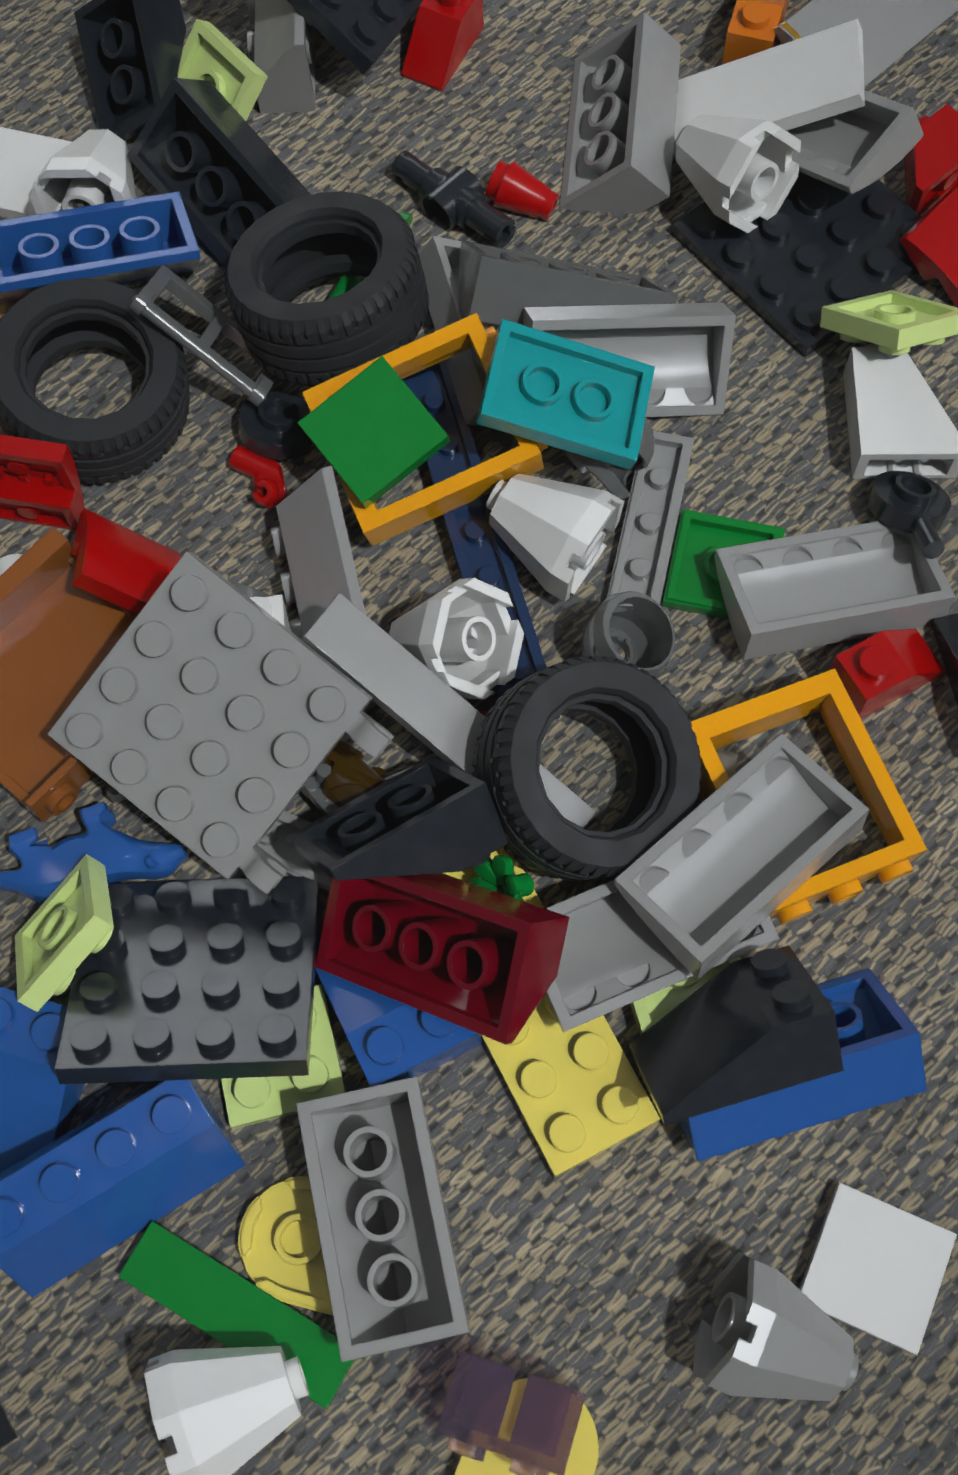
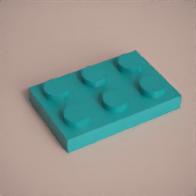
M502 319L495 336L476 424L630 470L638 459L655 366Z

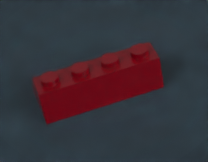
M443 873L339 881L332 878L316 968L507 1045L513 1043L558 975L570 917Z

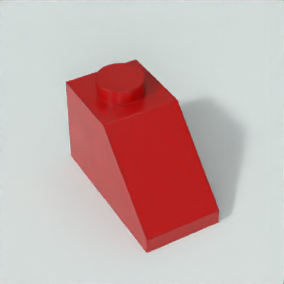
M423 0L419 6L401 76L443 92L484 28L483 0Z
M948 104L944 105L932 116L925 115L919 119L924 136L904 158L905 200L919 215L942 198L958 182V112Z
M916 628L880 631L836 655L829 669H836L861 719L947 672Z

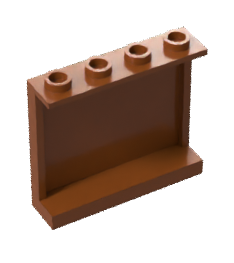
M54 527L0 575V784L43 823L52 815L58 816L69 809L78 797V789L94 774L97 775L47 734L138 616L134 612L72 585L77 556L71 554L72 546L69 540Z

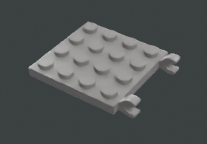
M187 551L47 734L226 879L231 878L241 868L246 877L266 894L278 885L289 870L279 860L259 847L258 844L344 734L347 732L363 750L374 758L378 754L381 755L395 737L386 728L363 712L373 699L370 694L197 555Z

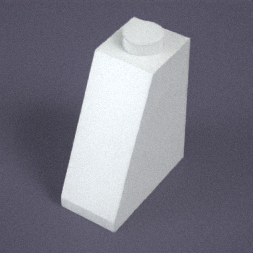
M877 344L852 347L843 372L852 479L876 478L881 473L887 471H906L922 475L926 478H956L958 474V430L909 354L893 355L882 353L878 350Z

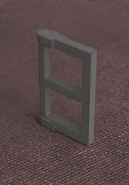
M162 265L140 293L132 298L129 308L136 314L145 316L248 396L247 400L258 407L260 403L266 400V395L277 376L270 374L262 368L255 381H252L211 349V345L219 333L222 332L250 354L237 323L166 266ZM164 288L209 322L200 338H197L153 303Z

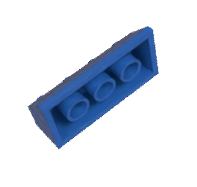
M180 192L0 220V304L19 301L30 292L57 281L90 278L113 281L122 285L134 280L151 278L162 265L175 274L196 270L200 261V251Z
M871 969L817 984L835 1012L844 1071L679 1121L697 1162L714 1156L725 1155L743 1147L772 1138H779L788 1133L830 1120H837L846 1115L927 1091L920 1032Z
M198 1080L151 1081L0 1173V1269L32 1298L144 1229L152 1221L155 1222L246 1165L237 1146Z

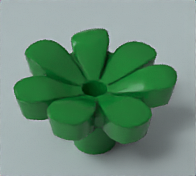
M506 855L494 856L493 860L489 858L485 863L474 867L475 872L479 876L472 877L470 880L472 884L525 901L522 897L529 896L534 891V882L531 876L527 873L513 875V860Z

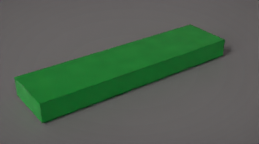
M154 1221L150 1223L118 1275L119 1278L229 1348L281 1346L287 1360L298 1356L309 1389V1395L306 1397L324 1409L329 1408L356 1360L341 1362L337 1335L286 1303L274 1298L251 1281Z

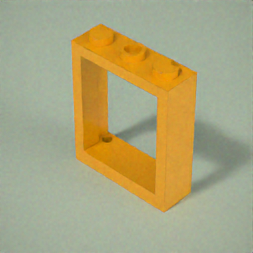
M476 312L382 356L399 377L404 379L473 347L487 376L496 330L494 326L484 329ZM378 358L303 391L302 393L310 411L312 412ZM513 435L518 447L381 509L378 508L376 502L365 508L340 476L339 478L364 535L370 544L374 546L491 493L496 484L502 479L508 482L510 478L517 474L529 476L544 469L541 451L547 449L548 445Z
M835 668L691 721L693 732L695 731L697 745H699L700 749L699 758L702 763L700 770L702 772V779L699 782L701 786L699 797L703 803L729 780L716 752L717 749L820 712L861 796L888 844V847L810 877L769 915L771 920L778 918L781 925L791 921L794 922L813 912L810 904L826 897L829 898L832 905H836L857 896L864 891L861 883L878 877L881 884L885 885L914 871L911 862L927 850Z

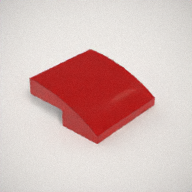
M957 182L899 241L923 280L938 278L954 306L958 308Z
M0 434V519L76 531L80 513L84 509V502L78 472L68 445Z
M84 508L79 516L71 552L72 555L77 556L72 585L139 614L179 562L181 556L179 552Z

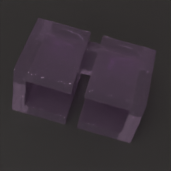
M461 1351L437 1429V1433L450 1437L446 1449L478 1461H484L487 1450L506 1455V1457L512 1459L509 1471L517 1475H549V1472L564 1475L586 1394L583 1391L529 1373L511 1438L499 1436L517 1369L466 1351Z

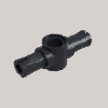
M407 150L399 153L394 159L391 167V172L394 173L392 175L393 178L419 194L426 216L429 219L435 217L445 224L447 228L444 230L450 232L456 225L466 231L473 229L500 248L505 247L511 241L516 230L514 226L515 220L487 204L481 183L467 168L456 166L449 173L440 167L433 169Z

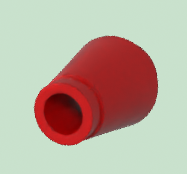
M501 160L494 169L485 192V197L494 201L493 206L496 208L537 219L541 218L545 221L549 220L550 212H553L560 194L552 191L551 188L515 161L508 164Z

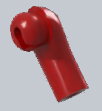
M241 445L237 446L230 456L229 467L252 478L254 492L251 493L252 498L257 504L268 509L276 508L284 500L287 493L281 465L277 461L251 452L248 448Z

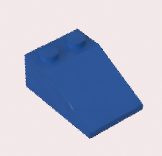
M319 935V936H318V939H317V954H316V960H317V955H318V950H319V944H320L321 935ZM316 968L328 998L371 1087L419 1077L482 1044L481 1035Z
M0 987V1173L67 1133L85 1084L59 1085L54 1070L68 1006L47 1001L36 1012L17 1001V991Z

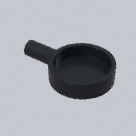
M269 391L266 395V400L260 403L258 407L249 400H246L239 413V436L242 443L251 452L267 459L287 460L304 454L313 444L298 424L301 419L311 412L307 402L296 395L281 391Z
M887 471L878 475L867 499L870 511L884 524L899 531L913 534L924 557L928 559L939 557L944 552L945 547L937 531L942 527L951 508V500L946 491L932 480L911 472Z

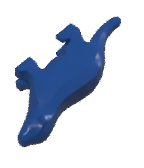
M103 801L79 811L81 820L86 827V833L65 838L55 846H49L47 839L35 843L39 836L35 827L8 836L9 851L21 863V868L0 872V891H9L35 902L44 903L86 854L105 865L108 883H117L131 879L157 880L167 878L188 858L186 848L180 844L143 841L112 828L117 822L113 811L110 812L109 806Z

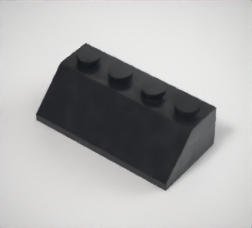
M173 78L127 154V157L160 194L180 192L193 232L225 268H227L231 252L241 235L257 219L275 207L296 198L311 195L210 81Z

